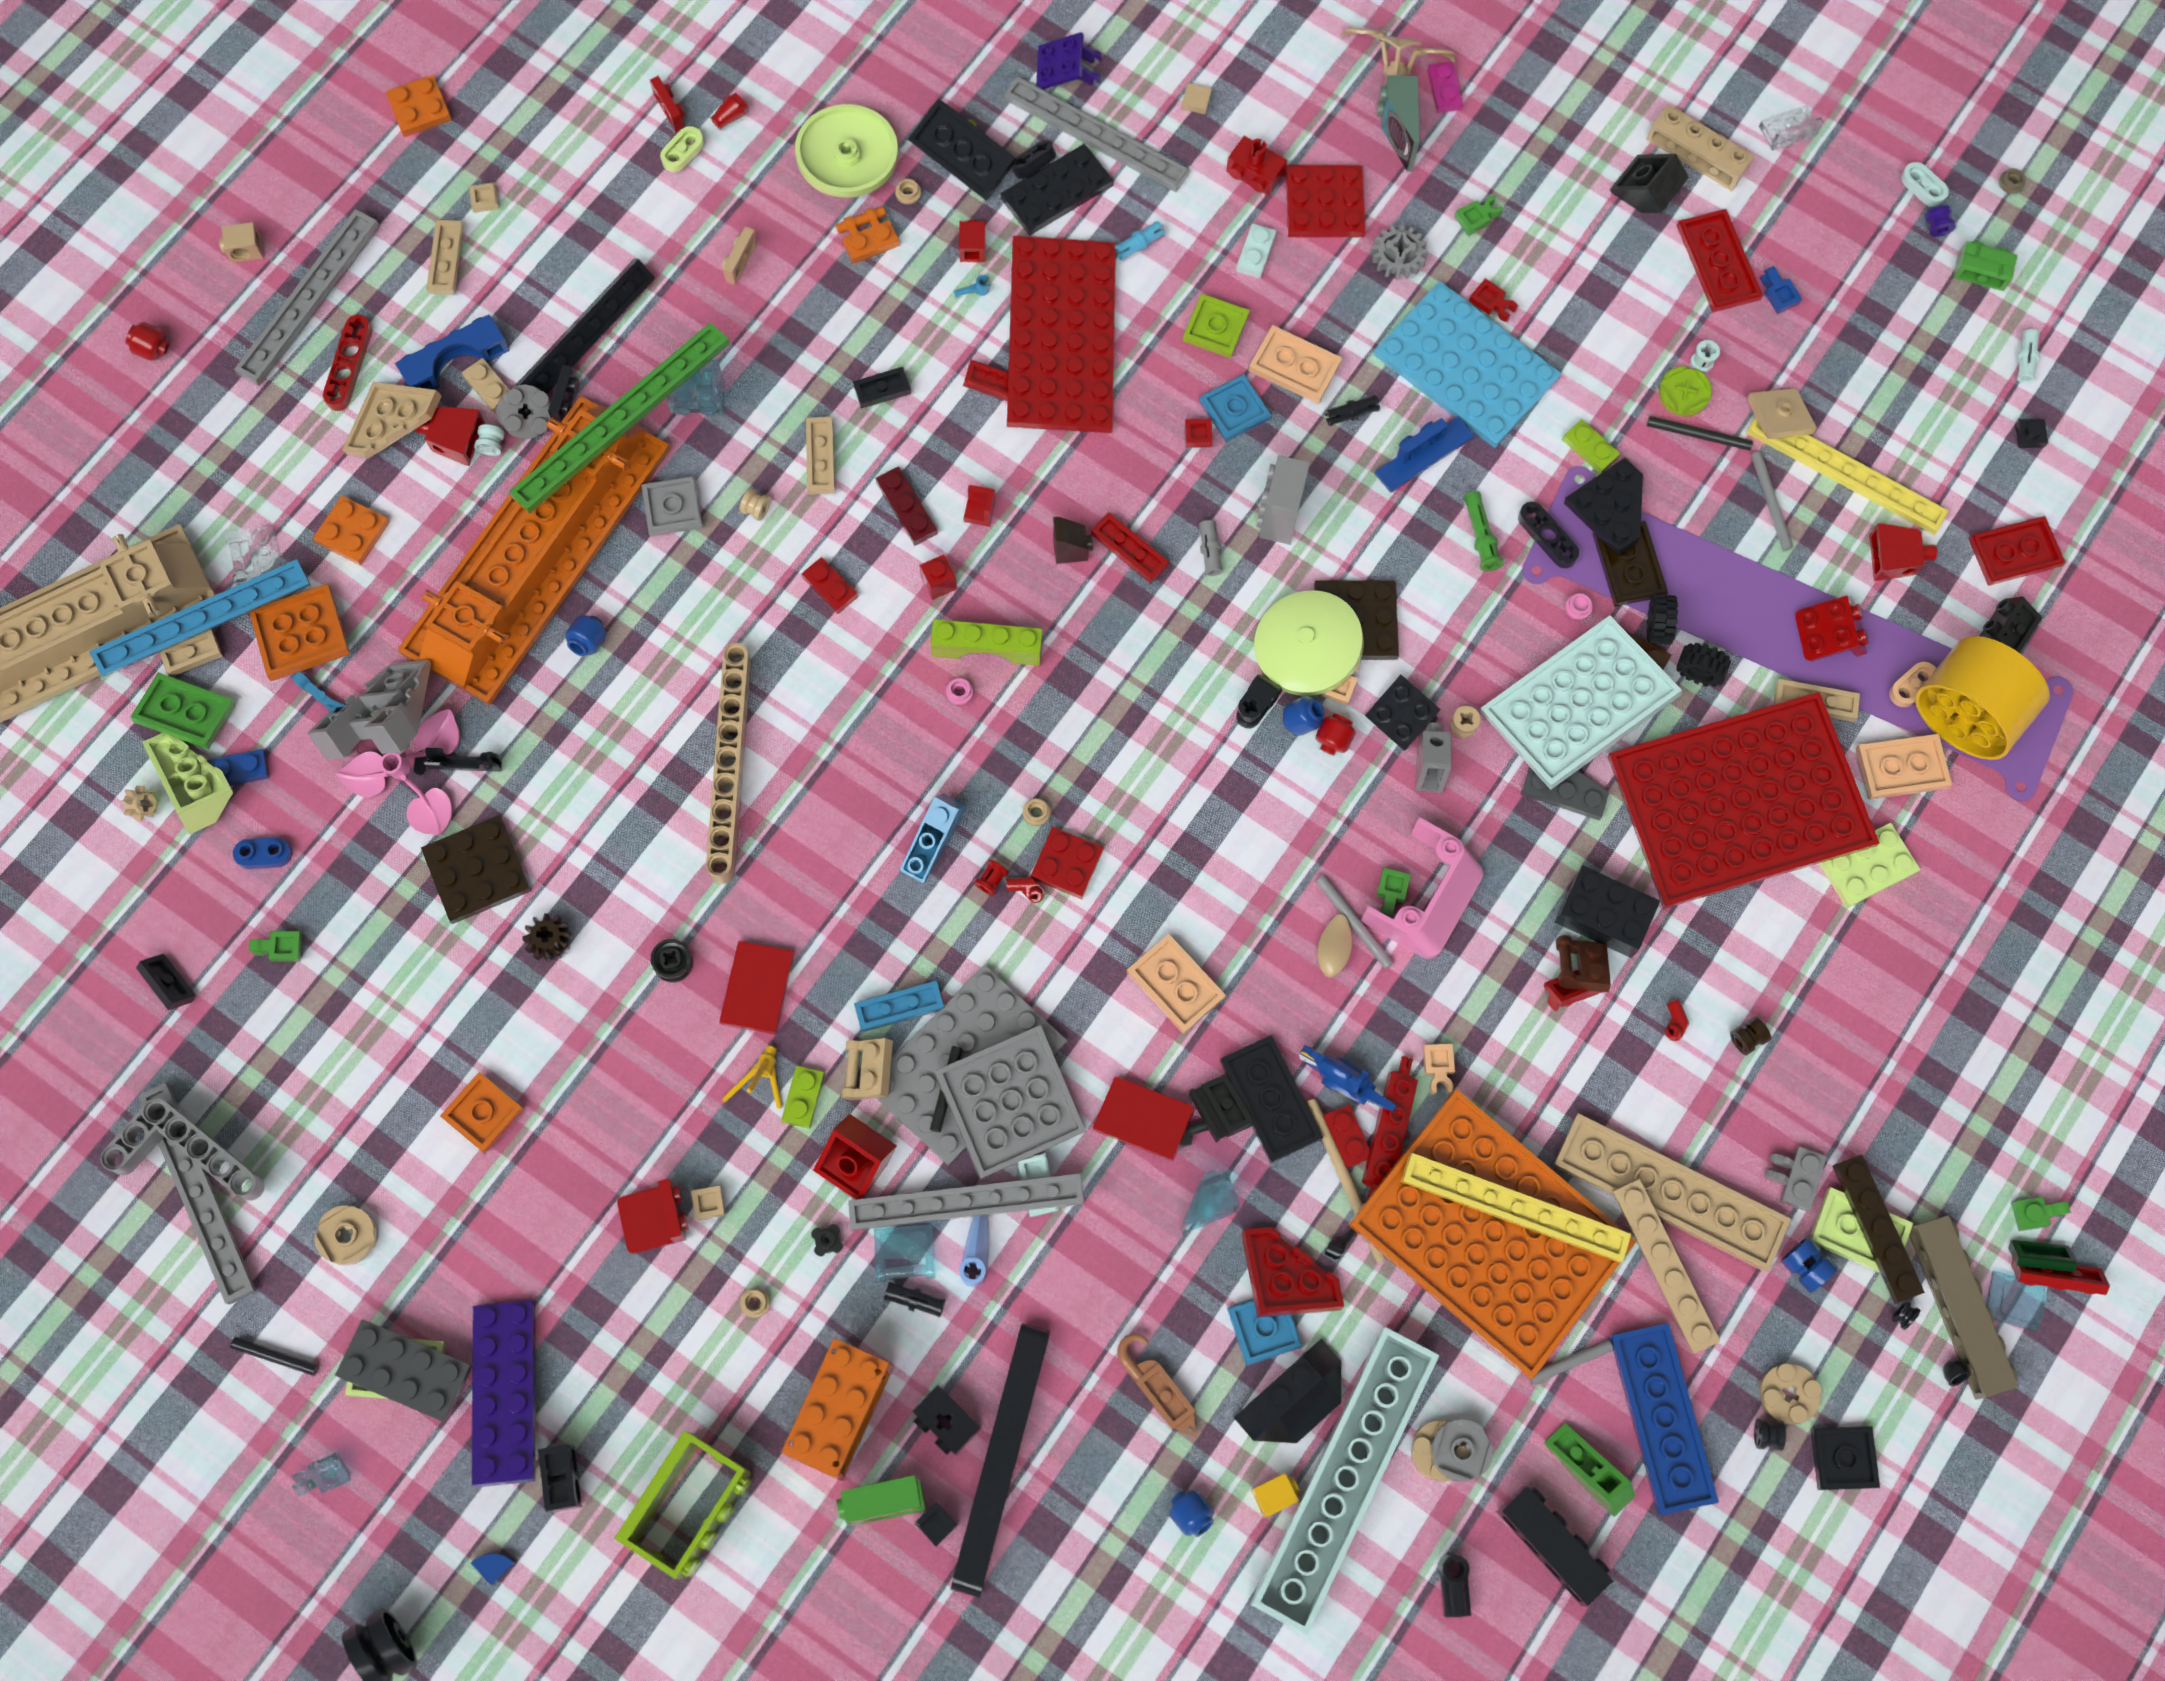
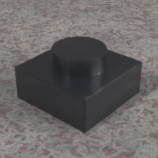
M2045 419L2018 420L2015 423L2018 448H2044L2048 444Z

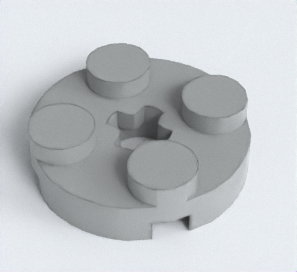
M531 385L514 386L506 391L498 401V421L515 438L530 439L546 432V424L548 421L550 422V415L548 413L550 402L545 392ZM523 404L527 405V408L531 410V415L527 416V420L523 419L522 414H518V409L523 408Z
M1466 1419L1445 1423L1436 1431L1431 1442L1433 1465L1442 1475L1453 1481L1465 1482L1476 1479L1487 1471L1492 1461L1493 1448L1485 1434L1486 1432L1477 1423ZM1464 1442L1466 1443L1465 1449L1469 1450L1468 1456L1463 1455L1459 1459L1457 1452L1454 1451V1447Z

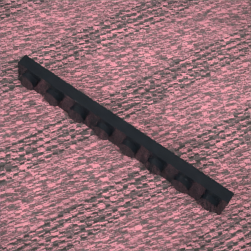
M634 258L515 386L531 385L548 394L557 384L562 365L573 367L655 279L638 258ZM524 404L523 408L518 409V414H522L523 419L531 412L527 405Z

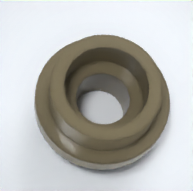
M2016 168L2003 172L1999 178L2001 189L2010 194L2019 193L2025 186V174Z

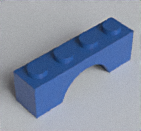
M490 314L475 319L471 324L461 329L453 330L448 336L436 342L428 343L423 349L413 354L405 355L395 364L407 386L436 390L439 388L440 373L451 360L461 356H473L479 359L483 358L486 362H489L509 352L504 337Z

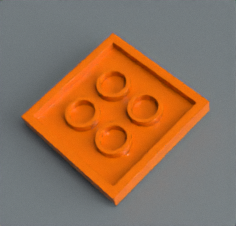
M328 583L274 601L249 612L265 672L270 682L350 655L333 593Z

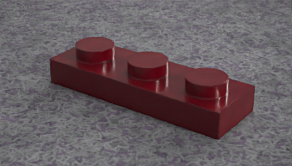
M899 466L875 478L876 484L914 546L938 534L937 528Z

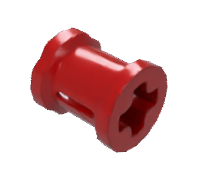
M988 859L986 869L979 879L976 878L973 881V884L985 894L993 897L996 894V887L1003 877L1008 876L1009 871L998 862Z

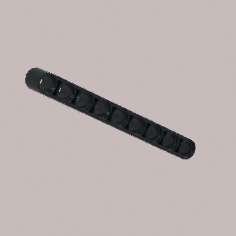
M1024 1323L1021 1324L950 1590L978 1598L981 1596L1047 1348L1050 1330Z

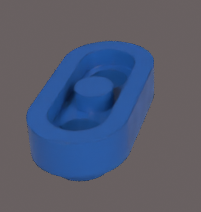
M277 837L245 839L238 842L233 849L235 862L245 869L283 867L290 862L293 855L291 846L284 839ZM279 847L278 853L272 855V849ZM246 849H251L249 855L243 856V852Z

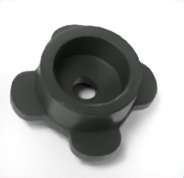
M831 1224L828 1228L820 1229L816 1227L812 1230L811 1236L815 1239L816 1245L814 1252L817 1256H824L825 1253L832 1252L839 1253L843 1249V1244L838 1236L840 1228L837 1225ZM829 1238V1243H825L824 1239Z

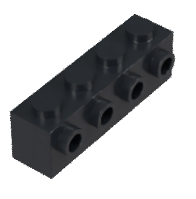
M1521 1487L1496 1511L1497 1514L1581 1606L1588 1607L1614 1581L1608 1575L1611 1572L1601 1559L1596 1558L1594 1560L1586 1551L1589 1548L1586 1542L1577 1534L1573 1536L1565 1528L1567 1525L1565 1519L1557 1511L1551 1512L1543 1504L1546 1499L1536 1488Z

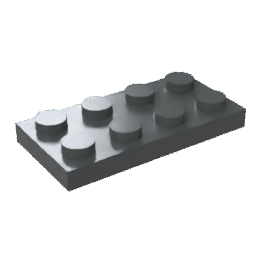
M362 1319L335 1376L446 1423L472 1369V1365Z

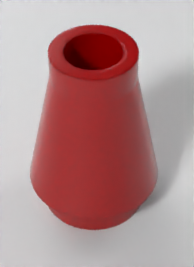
M737 93L731 96L728 94L710 119L721 130L724 126L743 117L748 107Z

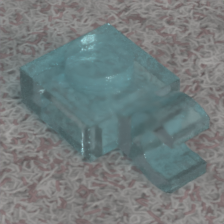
M336 1452L310 1463L309 1471L301 1470L293 1474L292 1478L295 1484L292 1485V1488L297 1496L304 1495L316 1487L319 1488L321 1493H324L351 1481V1473L339 1453Z

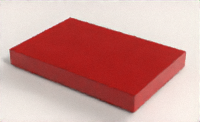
M2046 516L1973 534L1968 538L1988 586L2062 567L2066 563Z
M738 941L719 1023L721 1025L776 1035L795 954L794 951Z
M1115 1076L1095 1121L1093 1130L1167 1160L1174 1161L1195 1107Z

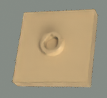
M1796 388L1750 393L1747 398L1767 439L1811 435L1817 429Z

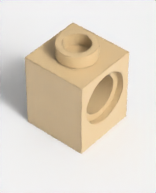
M253 222L222 226V237L219 238L220 249L223 254H227L232 263L263 259L261 235Z

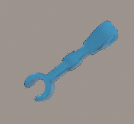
M297 672L291 677L297 686L311 694L329 712H339L346 706L330 699L324 691L319 690L301 672Z

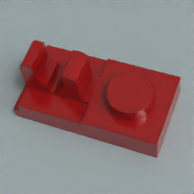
M1578 970L1573 971L1575 975H1579ZM1558 978L1544 983V988L1550 994L1548 1004L1554 1011H1558L1559 1006L1568 1007L1572 1003L1602 993L1599 991L1563 988L1559 985Z

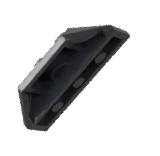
M1321 1338L1234 1417V1420L1253 1441L1297 1444L1341 1404V1360Z

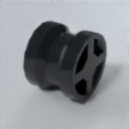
M1757 1419L1754 1425V1443L1756 1448L1764 1450L1766 1447H1772L1777 1451L1784 1450L1786 1443L1784 1422L1782 1420H1775L1773 1423H1770L1765 1419Z

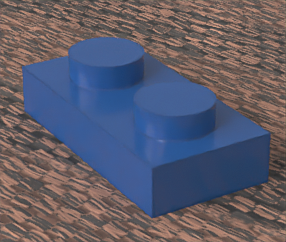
M263 749L207 760L214 768L217 767L223 772L229 786L270 778L267 754Z

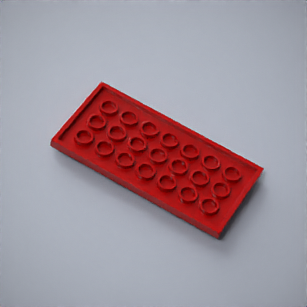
M1013 236L1006 427L1112 433L1116 255L1114 246L1116 242Z

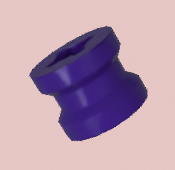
M1938 206L1925 214L1926 221L1930 224L1929 232L1931 236L1941 237L1955 230L1956 224L1951 219L1952 210L1950 206Z

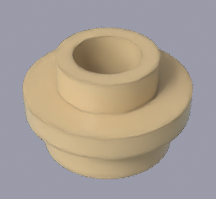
M904 179L899 182L895 189L896 198L903 204H914L920 199V186L912 179Z
M1031 799L1023 807V818L1032 826L1043 825L1050 817V807L1042 799ZM1038 809L1042 814L1034 817L1031 812Z
M760 1288L748 1289L740 1299L742 1312L750 1318L762 1317L770 1307L769 1296ZM754 1298H758L761 1301L760 1306L756 1309L750 1307V1302Z

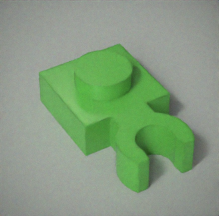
M1495 196L1488 197L1483 205L1476 200L1455 212L1454 217L1468 236L1490 225L1491 218H1497L1502 214L1503 206L1498 208L1491 207V205L1495 204Z

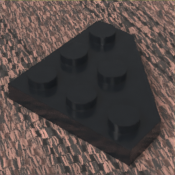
M1623 458L1565 498L1564 504L1618 556L1637 544L1640 539L1643 474L1626 458Z

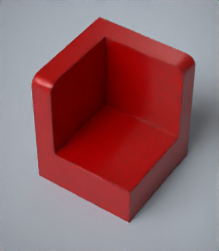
M969 485L967 490L968 500L963 517L964 522L990 527L995 507V489Z

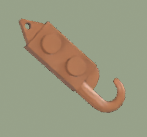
M1140 1334L1125 1336L1117 1348V1356L1120 1363L1171 1430L1176 1429L1196 1437L1194 1413L1196 1411L1162 1366L1155 1360L1143 1361L1137 1365L1128 1353L1130 1343L1139 1341L1144 1345H1148L1149 1341ZM1188 1427H1192L1193 1432H1189Z

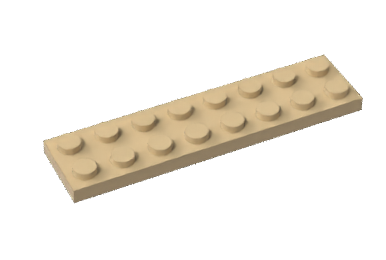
M1579 1113L1576 1114L1553 1164L1554 1167L1614 1196L1613 1190L1640 1179L1660 1220L1766 1273L1771 1269L1791 1221V1218Z

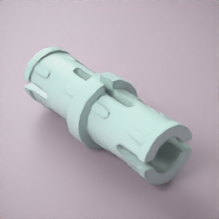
M2028 329L2022 333V346L2017 360L2020 362L2017 380L2021 383H2031L2035 379L2036 362H2038L2040 357L2038 351L2040 332L2034 329Z

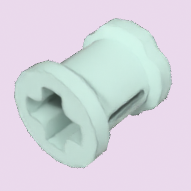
M1711 340L1701 341L1696 348V353L1691 357V367L1703 373L1711 370L1714 361L1720 354L1718 344Z

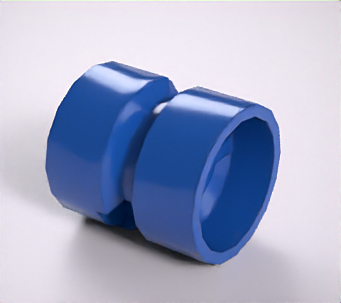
M1808 1236L1793 1247L1781 1259V1263L1792 1274L1798 1273V1281L1811 1293L1833 1276L1838 1267L1827 1255L1821 1256L1819 1254V1246ZM1810 1258L1813 1262L1805 1268L1802 1263Z

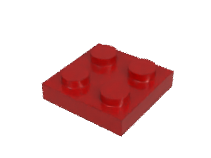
M1052 826L1031 873V877L1037 882L1083 899L1104 847Z

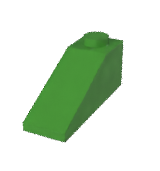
M1566 1423L1544 1442L1545 1446L1587 1492L1614 1517L1636 1497L1631 1481Z

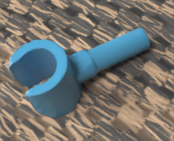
M979 275L975 284L955 290V297L974 292L980 296L987 295L991 285H982L987 283L988 276Z

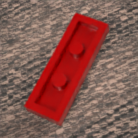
M1109 512L1091 530V535L1150 584L1169 566L1167 559Z
M2014 1260L2011 1263L2018 1282L2029 1286L2040 1285L2057 1290H2074L2089 1295H2107L2110 1288L2102 1268L2077 1265L2076 1271L2070 1272L2016 1266Z

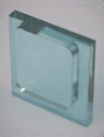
M1992 1271L1986 1306L1991 1309L1994 1320L2038 1332L2046 1302V1286H2029L2018 1282L2014 1276Z

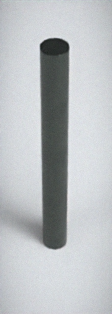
M1649 416L1647 421L1648 427L1748 451L1751 450L1753 440Z

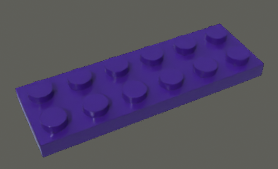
M533 1300L476 1305L473 1306L472 1486L477 1488L536 1481L535 1303Z

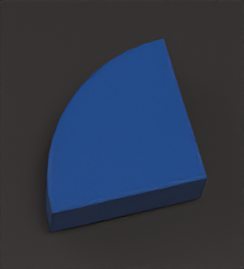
M485 1554L471 1562L472 1566L490 1585H494L516 1563L511 1558L501 1554Z

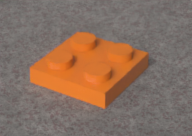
M434 75L385 91L403 137L452 121Z
M341 495L312 539L316 544L361 566L390 522L386 517Z
M478 1072L440 1117L486 1154L524 1111V1108L482 1073Z

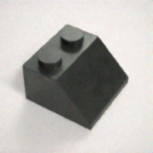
M1677 154L1637 155L1610 188V191L1613 195L1641 213H1661L1666 209L1675 194L1681 190V187L1689 177Z

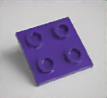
M1082 32L1039 45L1036 86L1045 90L1077 79L1089 85H1093L1094 80L1100 83V74L1092 72L1083 66L1081 59L1094 64L1095 58L1099 62L1101 61L1102 54L1084 44V34Z

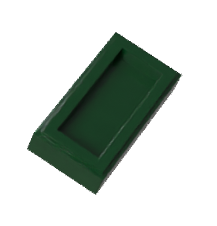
M2011 1240L2008 1247L2016 1266L2075 1272L2078 1265L2070 1247L2066 1245Z

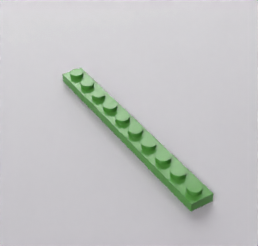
M711 322L512 488L509 491L510 496L530 514L730 345L729 338Z

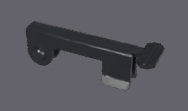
M425 748L426 756L417 757L414 762V772L416 775L424 774L425 767L428 769L501 772L502 770L501 758L498 754L490 751L481 753L480 757L446 756L442 748Z

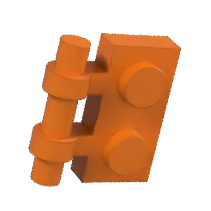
M883 206L876 209L871 207L866 209L863 214L853 218L848 216L843 218V222L835 224L838 234L846 231L849 233V236L842 238V244L852 264L900 246L899 239L890 221L887 220L882 223L878 221L879 218L886 216ZM866 223L870 224L871 227L859 232L856 228Z

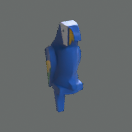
M1306 1045L1299 1052L1300 1060L1320 1074L1322 1077L1321 1083L1328 1089L1363 1105L1368 1101L1392 1112L1396 1109L1397 1106L1374 1091L1376 1086L1371 1082L1370 1074L1365 1070L1360 1071L1343 1057L1335 1059L1331 1056L1320 1054Z

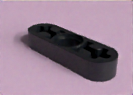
M1536 502L1525 503L1518 514L1520 525L1557 566L1561 568L1572 567L1579 556L1577 545L1540 504ZM1527 512L1529 514L1534 512L1536 514L1535 519L1533 517L1528 519L1526 517ZM1545 529L1552 530L1556 538L1551 541L1545 540L1541 532ZM1562 551L1564 553L1569 551L1571 553L1570 557H1561Z

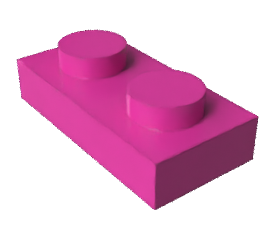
M1454 63L1429 64L1427 73L1436 112L1444 113L1462 110L1463 102Z

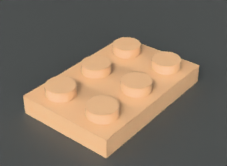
M1272 325L1253 358L1248 371L1319 404L1343 358Z
M1939 734L1861 744L1855 748L1869 800L1949 789L1952 786Z
M1170 934L1166 935L1130 966L1126 972L1183 1035L1226 998L1224 992Z

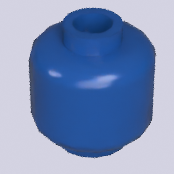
M581 615L568 628L565 638L568 648L573 653L585 656L595 654L606 639L607 634L599 618Z
M1303 696L1288 703L1283 710L1284 726L1298 736H1303L1321 727L1324 718L1322 704L1310 696Z
M1182 1490L1172 1498L1171 1503L1173 1505L1169 1516L1184 1535L1199 1537L1213 1525L1214 1508L1198 1490L1189 1492Z

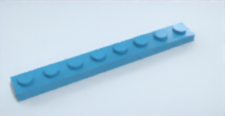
M296 559L89 652L101 676L105 677L311 584L299 560Z

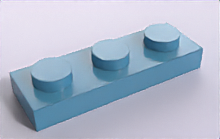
M937 980L854 1003L861 1032L944 1009Z

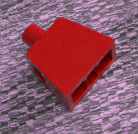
M439 406L436 408L432 420L422 424L415 431L416 433L426 435L425 441L431 451L463 465L470 466L475 452V441L479 439L477 434L478 427L484 425L485 421L477 409Z
M1878 523L1869 534L1874 581L1916 575L1924 566L1925 561L1936 560V545H1923L1922 534L1919 529Z

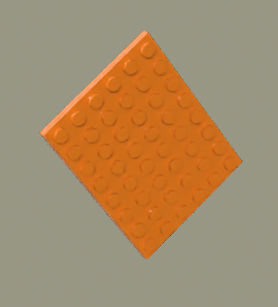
M1455 1089L1348 1225L1528 1379H1533L1620 1263L1400 1182L1409 1154H1417L1608 1226L1624 1230L1458 1089ZM1630 1237L1625 1256L1636 1243V1240Z

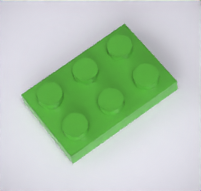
M157 673L130 718L133 723L209 750L236 704L231 698Z

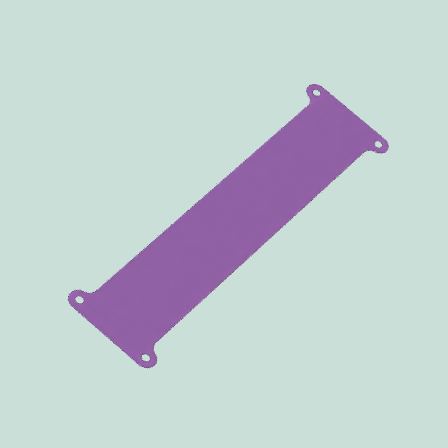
M1575 466L1566 473L1548 514L1577 545L1579 556L1572 567L1561 568L1534 541L1523 564L1522 573L1525 579L1533 584H1542L1551 577L1561 576L1612 599L1592 535L1593 531L1564 504L1567 496L1594 479L1593 473L1588 468ZM1576 475H1583L1585 482L1582 484L1576 483ZM1641 511V521H1646L1668 591L1667 595H1675L1677 597L1678 623L1676 628L1797 682L1860 693V710L1918 736L1936 734L1922 719L1916 707V702L1909 707H1899L1891 701L1889 691L1898 679L1919 662H1929L1937 668L1952 648L1861 609L1863 619L1859 620L1861 629L1866 630L1869 644L1865 645L1867 654L1856 657L1848 650L1815 661H1808L1804 657L1795 613L1798 610L1837 599V597ZM1545 529L1541 532L1545 540L1551 541L1556 538L1552 530ZM1562 551L1561 557L1563 558L1566 556L1570 557L1571 555L1569 551L1566 553ZM1532 567H1541L1542 573L1540 575H1534L1532 573ZM1646 600L1626 605L1647 614L1649 602L1651 601ZM1918 675L1921 681H1925L1923 676ZM2060 676L2051 677L2046 681L2050 692L2048 704L2003 758L1996 760L1977 758L1954 748L1940 738L1941 744L1949 750L2000 772L2005 779L2008 794L2015 800L2027 801L2036 792L2072 700L2073 687L2067 679ZM2054 686H2062L2064 693L2056 695L2053 691ZM1899 692V694L1903 698H1906V694L1904 692ZM2023 782L2026 785V790L2019 792L2015 788L2016 783Z

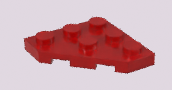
M1272 1227L1244 1229L1242 1231L1241 1237L1257 1317L1341 1311L1344 1308L1339 1278L1330 1271L1328 1273L1313 1263V1258L1296 1245L1293 1247L1283 1240L1279 1232Z

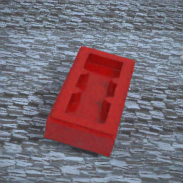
M970 360L963 386L1007 401L1008 372Z

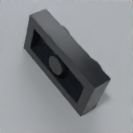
M562 365L548 413L550 418L553 417L559 422H562L572 408L571 399L573 393L576 394L579 389V378L576 377L573 367Z
M903 366L852 381L861 409L911 394V388Z
M164 953L139 961L136 969L168 1011L193 1002L196 997L195 993Z

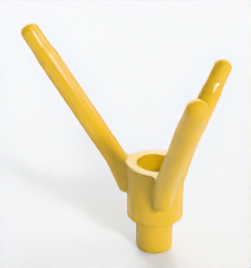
M766 1046L764 1054L759 1056L758 1062L722 1098V1101L727 1102L753 1077L747 1088V1093H752L759 1079L765 1077L770 1079L776 1107L781 1109V1097L776 1080V1069L774 1068L776 1063L774 1057L777 1049L773 1046Z

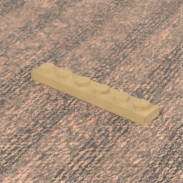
M1634 1180L1613 1190L1612 1193L1691 1353L1695 1354L1721 1342L1641 1180Z

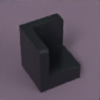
M937 1501L914 1523L935 1547L958 1526Z

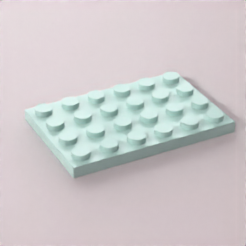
M1609 615L1481 707V714L1551 790L1680 697L1682 689Z

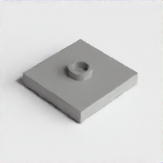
M695 476L641 485L650 537L703 528Z

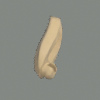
M1342 914L1335 916L1322 933L1318 944V963L1324 976L1328 978H1333L1342 971L1352 949L1350 926L1348 920Z

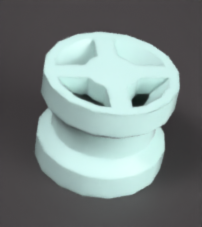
M480 425L477 431L479 439L475 441L474 445L475 450L489 456L500 455L502 450L500 441L504 439L505 432L497 426Z

